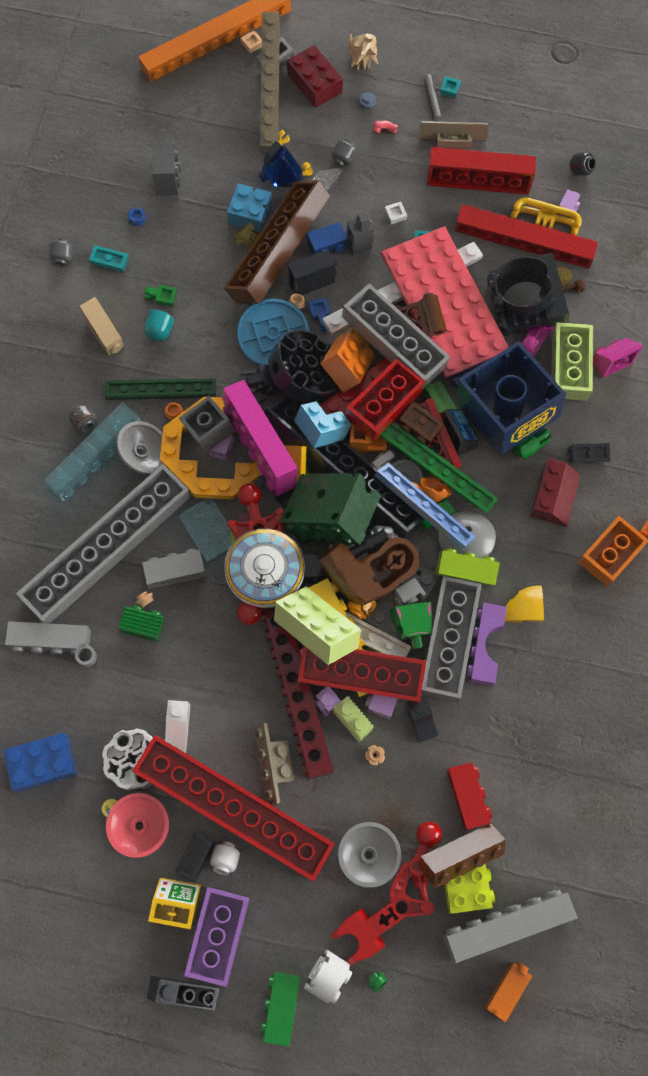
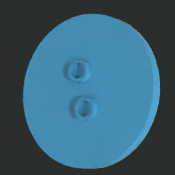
M265 299L260 304L251 305L242 314L237 327V340L242 353L249 361L257 366L269 364L268 359L271 350L289 331L299 329L309 331V326L304 314L295 305L281 299Z

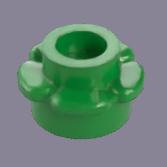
M375 972L368 979L370 982L368 988H372L374 992L379 991L388 982L384 976L385 973Z

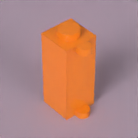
M519 961L517 964L510 962L484 1008L506 1022L532 978V975L528 973L529 968Z

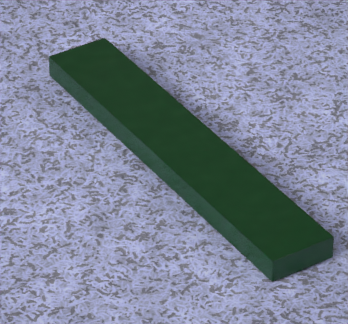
M216 378L106 381L105 398L106 400L216 397Z

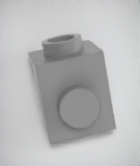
M391 450L386 453L382 452L375 458L372 465L379 470L387 463L392 464L395 455Z

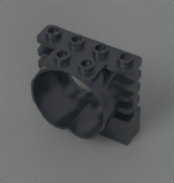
M553 252L536 257H516L509 260L504 266H500L498 270L493 271V268L489 269L487 282L491 288L492 301L495 304V315L500 317L498 327L500 331H503L504 336H508V333L511 332L517 334L520 330L524 329L529 331V328L533 327L538 329L541 325L547 324L548 328L555 326L556 322L569 323V310ZM521 282H532L541 288L539 293L541 301L531 305H515L506 301L504 296L513 285Z

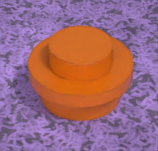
M175 402L169 403L165 407V416L169 420H173L183 412L182 406Z

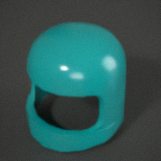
M149 310L144 325L145 335L157 342L166 340L173 327L174 318L161 310Z

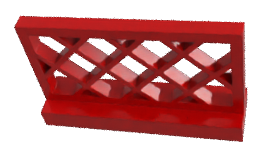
M433 397L418 404L443 423ZM404 410L397 418L402 417L406 410ZM395 419L393 422L399 426L397 420ZM443 425L436 434L437 440L433 439L431 442L440 445L439 456L443 451L445 457L442 458L457 469H461L460 459L447 429Z

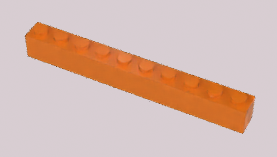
M250 0L138 56L140 68L150 82L159 79L161 76L173 72L175 69L230 43L236 38L244 36L254 29H258L262 26V12H279V17L291 11V0Z

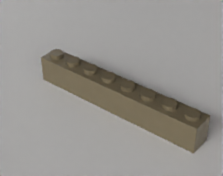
M262 12L261 154H266L272 144L278 141L279 12Z

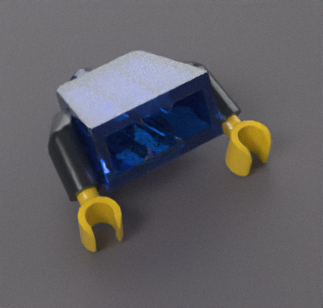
M284 130L278 133L279 140L275 141L268 149L263 159V171L259 172L260 180L262 182L270 180L274 187H291L295 181L303 180L305 175L311 176L313 174V170L310 168L311 165L308 162L303 163L301 167L285 145L282 146L283 143H288L290 140L289 135L282 139V136L285 134Z

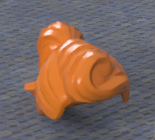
M435 477L430 479L422 478L420 486L412 482L434 502L447 499L452 494V490Z

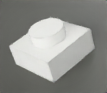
M401 202L385 206L384 211L391 225L407 220V214Z

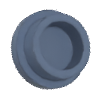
M365 92L360 95L359 102L364 109H371L376 103V97L370 92Z

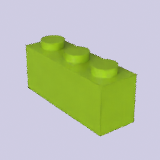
M445 548V551L439 552L435 575L476 582L486 586H496L500 562H495L493 557L483 556L481 559L475 557L476 554L464 552V555L456 553L457 550Z

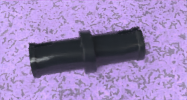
M383 528L370 537H364L360 545H354L349 549L356 559L369 550H375L376 546L390 538Z

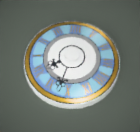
M258 529L244 534L234 542L226 556L225 576L228 586L237 598L255 607H274L276 601L298 591L304 578L305 565L300 548L289 536L276 530Z

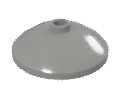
M135 421L125 425L120 430L116 440V447L121 460L130 469L138 473L152 474L162 465L160 462L162 431L154 425L142 421Z
M461 511L451 515L475 536L474 540L463 551L440 531L438 533V542L442 551H445V548L455 549L458 554L464 555V552L476 554L475 557L481 559L483 556L490 555L496 541L495 530L491 522L483 515L471 511Z
M364 822L355 825L345 833L339 845L338 860L343 873L350 881L362 887H377L387 883L396 874L401 862V848L396 836L387 827L374 822ZM367 851L372 852L373 857L371 859L365 857Z

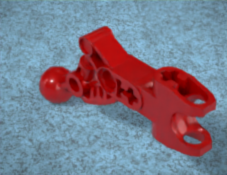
M431 821L423 822L417 828L416 838L419 845L414 858L402 864L389 891V903L370 917L367 916L363 908L359 909L347 917L331 933L334 940L345 934H352L357 938L359 943L358 949L347 959L350 966L373 956L384 948L386 944L380 935L405 917L430 915L434 912V905L429 901L426 885H428L427 878L421 872V856L429 853L430 849L438 846L442 840V830L436 823ZM411 876H413L415 888L419 890L421 900L411 899L405 893L407 882ZM399 901H404L407 905L406 911L402 914L396 911V904ZM391 907L392 912L397 918L394 920V917L391 916L387 919V925L379 924L380 914L387 916L391 913L388 911V908Z

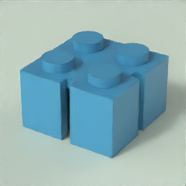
M238 183L227 211L228 224L261 233L272 206L271 192L258 188L253 191V187Z

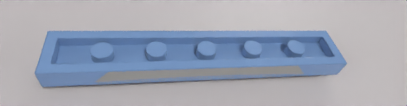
M387 463L375 474L376 478L463 551L474 540L475 536L392 465Z

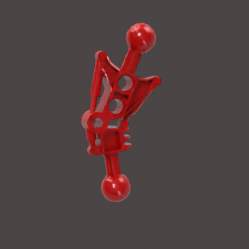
M253 483L242 485L238 491V500L247 507L250 521H228V528L232 531L236 540L244 534L254 531L256 528L271 529L284 533V527L279 522L284 510L278 508L272 515L262 518L258 506L262 498V492ZM242 602L238 606L236 614L241 623L253 625L261 618L262 610L260 607Z

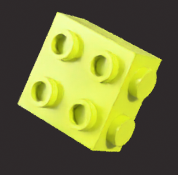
M486 864L444 885L448 914L493 908L492 903H495V896L493 890H490L489 887L491 872L489 868L486 869Z

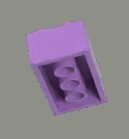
M207 887L184 976L224 987L228 986L250 900L249 897Z

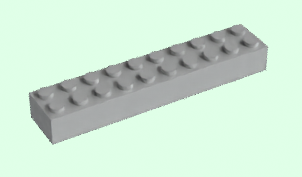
M162 464L16 594L43 623H52L191 498L189 489Z

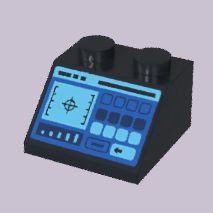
M462 409L444 410L442 420L457 455L459 456L475 449L479 436L476 430H473L470 426L471 422L468 415H464Z

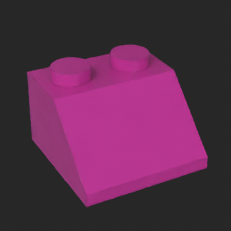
M628 338L621 341L619 339L615 340L610 346L606 348L601 347L594 352L593 364L601 377L604 378L633 364L643 346Z

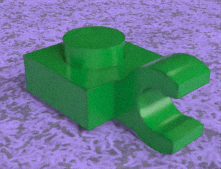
M160 284L158 289L146 286L144 291L145 299H155L156 304L173 307L177 288Z

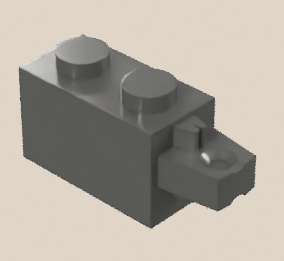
M364 212L358 213L356 219L347 221V245L352 255L372 249L375 226L373 221H370Z

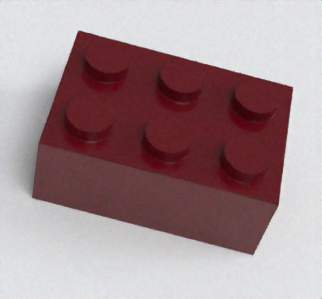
M315 44L287 59L288 76L315 108L343 93V78Z

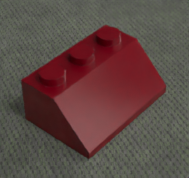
M548 458L543 466L530 516L567 527L580 474L567 463Z

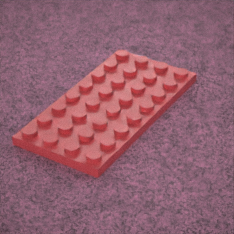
M445 226L381 252V256L406 305L420 301L423 295L427 293L438 295L447 331L444 334L430 336L429 338L450 356L447 367L441 372L444 379L478 366L508 348L501 331ZM418 307L410 311L413 319H416L419 314ZM417 324L418 328L424 332L423 326Z

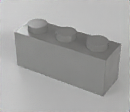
M188 549L185 553L181 554L170 553L164 558L158 559L153 557L147 559V562H142L149 590L206 577L200 549Z

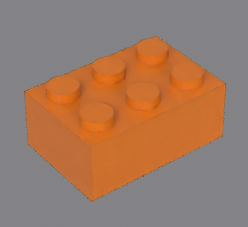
M351 328L335 339L320 364L342 392H345L361 382L375 356L372 349L364 343L361 335L354 328Z
M618 516L580 558L578 563L608 587L648 543V539L622 517Z

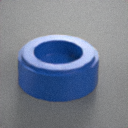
M133 208L128 213V219L132 225L140 226L145 223L146 215L143 209Z

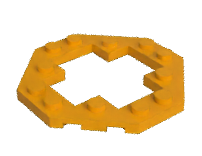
M203 397L163 427L160 462L189 489L195 498L233 500L238 496V491L242 485L246 483L254 484L261 476L257 469L256 461L255 463H235L234 479L197 477L198 461L180 460L183 431L187 430L179 417L206 398ZM211 397L223 411L224 403L222 398Z

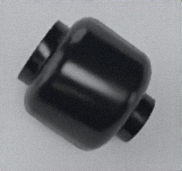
M588 152L574 154L569 163L571 172L576 176L590 175L596 167V159Z

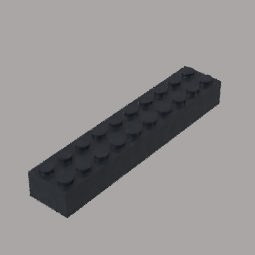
M284 396L265 409L264 414L284 445L307 446L306 464L317 474L350 473L352 477L360 473L364 477L366 492L370 493L371 490H374L381 495L370 520L376 526L392 527L394 534L403 539H407L421 527L425 519L376 478L375 474L378 469L346 441L341 440L313 448L294 421L303 404L296 402L288 396Z

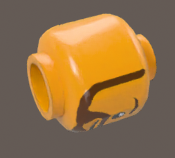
M374 600L366 605H356L349 601L347 604L348 613L360 620L368 619L376 608V602Z

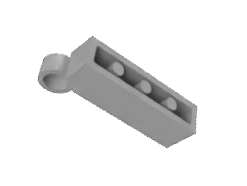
M8 621L5 645L12 652L21 653L23 650H31L32 653L41 654L43 651H50L51 654L56 655L70 652L71 655H75L76 661L84 667L92 666L97 660L95 650L89 646L91 629L88 626ZM91 651L92 657L86 662L80 660L82 652Z

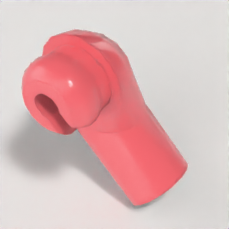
M386 120L375 121L372 131L379 134L381 129H385L395 134L398 125Z

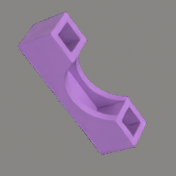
M483 602L481 608H477L476 619L479 620L478 627L475 626L473 630V638H476L475 646L472 645L470 649V657H473L472 665L469 664L467 668V676L470 677L469 683L493 687L496 682L498 664L487 654L485 641L489 634L503 628L507 609L505 606Z

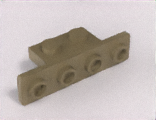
M421 121L419 138L436 139L437 147L464 150L471 148L472 140L486 141L489 126L488 123Z
M265 722L254 727V738L258 749L257 758L260 761L261 767L260 776L264 785V799L270 805L275 806L280 804L277 784L289 783L295 780L288 740L270 742L268 725Z

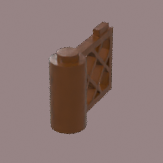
M427 293L418 302L401 308L399 305L395 306L401 313L405 312L404 315L413 321L415 325L423 326L424 333L428 337L438 336L447 331L438 295ZM418 307L419 314L416 319L409 317L410 311Z

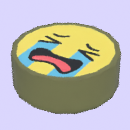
M109 798L102 803L101 812L104 817H108L111 808L118 801L117 799Z

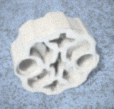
M137 728L129 731L122 730L116 733L110 743L105 745L102 753L104 758L103 770L107 778L117 784L118 787L128 791L140 788L145 789L152 784L147 781L139 783L138 776L132 770L153 737L146 731ZM123 737H128V745L121 747L119 745L120 740ZM132 755L138 757L135 759V764L130 762ZM113 757H116V758H118V759L122 758V759L119 760V761H116L115 759H113ZM112 763H113L116 767H119V768L117 769V772H118L117 774H118V776H116L114 773H112V771H113Z

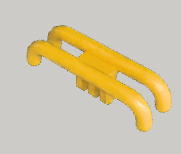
M525 197L515 202L511 213V218L514 219L517 218L519 213L537 216L535 224H540V221H543L542 226L545 227L546 223H550L548 226L550 229L553 228L554 221L566 224L571 227V234L574 235L578 234V228H580L582 222L580 215L576 211ZM522 205L533 206V207H536V208H540V210H539V209L532 208V207H528V206H522ZM558 213V214H561V215H565V216H568V217L573 218L574 220H572V219H570V218H567V217H564V216L556 215V214Z

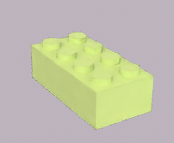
M556 322L553 329L551 377L566 392L565 399L587 401L593 392V325Z
M304 587L276 601L274 621L326 664L329 665L359 648L361 629L309 588Z

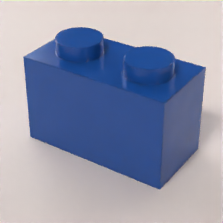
M340 222L307 233V243L312 255L325 250H329L330 254L340 253L347 249L348 238Z

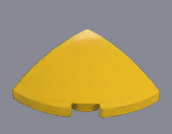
M531 586L522 589L513 599H510L506 605L505 622H543L542 586Z

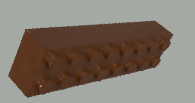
M319 180L295 181L223 288L235 303L260 304L263 301L264 296L273 286V282L282 272L284 265L291 258L292 253L299 246L301 239L308 232L309 227L330 197Z

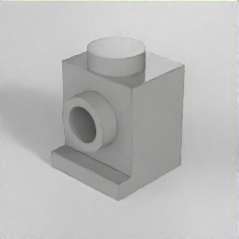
M413 578L395 590V597L393 599L397 606L415 604L418 601L417 598L420 601L423 600L426 593L418 581Z

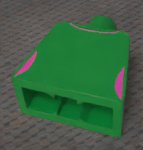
M431 602L395 606L392 608L390 613L400 640L411 639L412 650L424 648L422 637L432 634Z

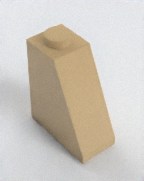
M96 297L80 305L87 326L106 353L111 355L119 352L124 347L122 338Z

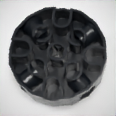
M303 329L289 331L274 346L268 359L269 371L274 384L286 396L300 404H308L315 401L322 403L338 388V385L320 364L332 345L330 343L327 345L323 340L319 339L321 336Z

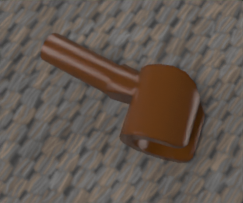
M579 279L571 285L562 286L563 291L576 289L577 293H582L585 291L586 286Z

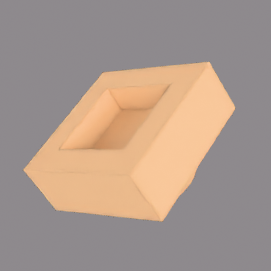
M255 30L241 37V43L249 53L262 47V39Z

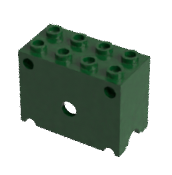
M350 473L310 474L308 477L305 474H301L279 522L285 526L288 532L297 537V541L303 544L308 542L334 545L341 542L347 546L360 545L381 495L374 490H371L370 493L366 492V482L360 473H357L354 477Z

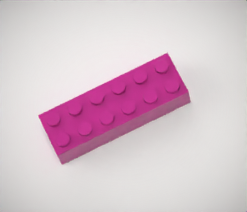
M242 380L223 388V412L227 417H230L231 423L236 430L235 432L238 431L240 434L242 445L244 447L247 446L249 449V456L252 461H256L260 475L265 476L268 489L270 491L273 490L276 496L294 489L297 484L298 468L246 382Z

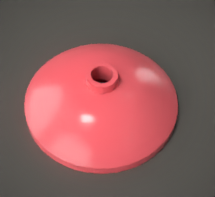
M144 793L129 794L118 800L111 808L106 821L107 837L113 848L119 853L132 858L145 857L157 851L164 843L169 831V817L165 807L158 799ZM139 822L143 823V828L141 830H137L136 825Z

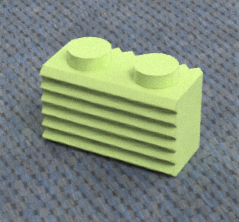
M347 696L333 708V713L358 742L372 732L374 725L371 724V721H368L363 712H360L358 706L352 703L350 697Z

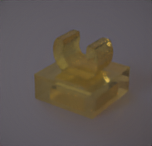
M249 222L242 227L234 240L238 244L244 241L245 245L251 246L253 243L249 240V237L254 240L258 237L255 232H252L255 226Z

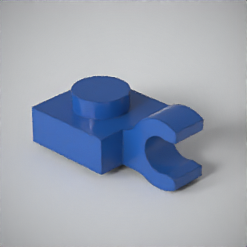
M326 298L308 302L313 321L319 320L321 331H328L322 322L324 317L331 314Z

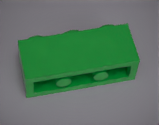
M275 971L274 976L269 977L268 989L272 991L271 998H266L264 1012L268 1013L267 1022H262L260 1036H264L263 1042L290 1046L300 975Z

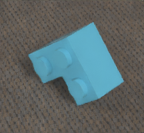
M317 401L301 405L294 420L313 448L344 440L351 427V423L342 411L326 415Z

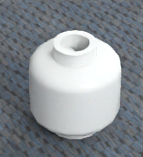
M225 841L223 844L216 845L210 860L213 871L221 875H229V873L234 872L240 858V852L235 848V844Z

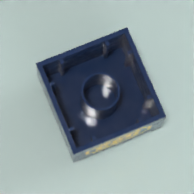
M518 341L460 377L457 384L456 403L498 453L502 455L560 418L566 392Z

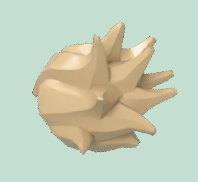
M350 34L348 47L352 56L351 67L357 65L358 70L362 63L364 70H366V64L369 69L371 59L376 64H379L376 55H378L377 41L374 35L362 34L353 39L352 34Z

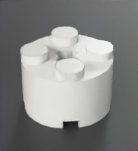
M325 950V958L319 957L308 976L311 979L310 985L306 983L304 989L325 1003L332 1002L334 1004L340 996V987L343 983L346 984L349 981L352 972L349 970V963L329 950Z

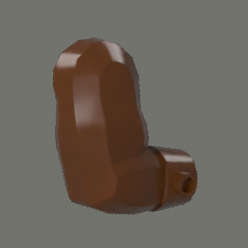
M399 537L389 539L374 553L360 560L355 559V555L341 542L331 546L318 558V561L336 588L356 605H366L389 594L403 581L413 576L419 566V556L414 545L407 539Z

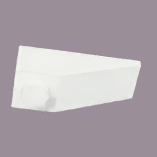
M168 700L165 741L186 753L191 705L187 701Z

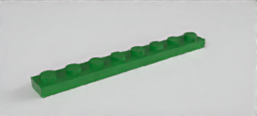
M392 422L379 435L380 438L485 515L498 500L497 497L396 423Z

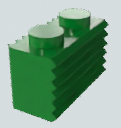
M132 605L131 608L125 607L118 629L125 634L159 642L165 618L161 616V612L151 610L149 613L143 611V608L140 606Z

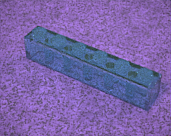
M122 402L43 480L47 489L61 501L70 498L74 494L75 489L79 485H83L87 481L88 476L92 472H96L100 468L101 463L113 455L114 450L117 448L116 440L120 430L131 422L140 421L139 416Z

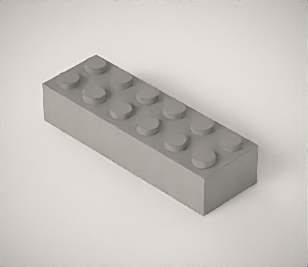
M368 284L343 306L341 317L391 363L397 358L425 381L424 388L447 367L450 356L372 285Z
M448 576L442 577L432 623V634H430L425 659L426 667L421 695L457 703L461 699L482 584Z
M553 890L545 893V898L543 899L541 897H534L524 901L526 904L524 906H521V904L505 908V913L501 914V911L487 914L485 915L486 920L474 919L466 922V927L464 928L454 926L446 929L447 934L442 935L450 960L458 963L577 919L578 917L568 892L561 893L560 890Z

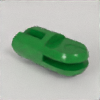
M545 428L539 430L513 447L512 452L518 457L527 459L550 442L551 434H549V430Z

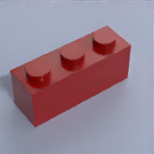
M470 762L446 770L464 831L490 824L492 813L489 806L486 807L484 802L486 794L483 786H479L478 778H480L477 766H473V763Z

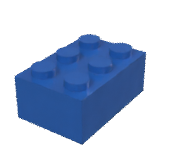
M60 733L3 750L11 789L17 793L78 775L70 739L66 733Z

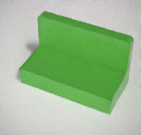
M441 381L433 384L430 382L423 389L422 393L426 400L433 397L441 418L444 410L457 409Z

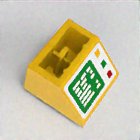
M160 878L152 900L148 921L193 929L202 885Z

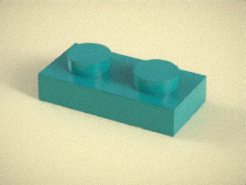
M94 245L89 262L93 265L124 272L129 255Z

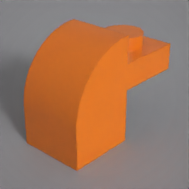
M351 424L349 445L359 454L367 455V452L386 453V441L379 436L372 441Z

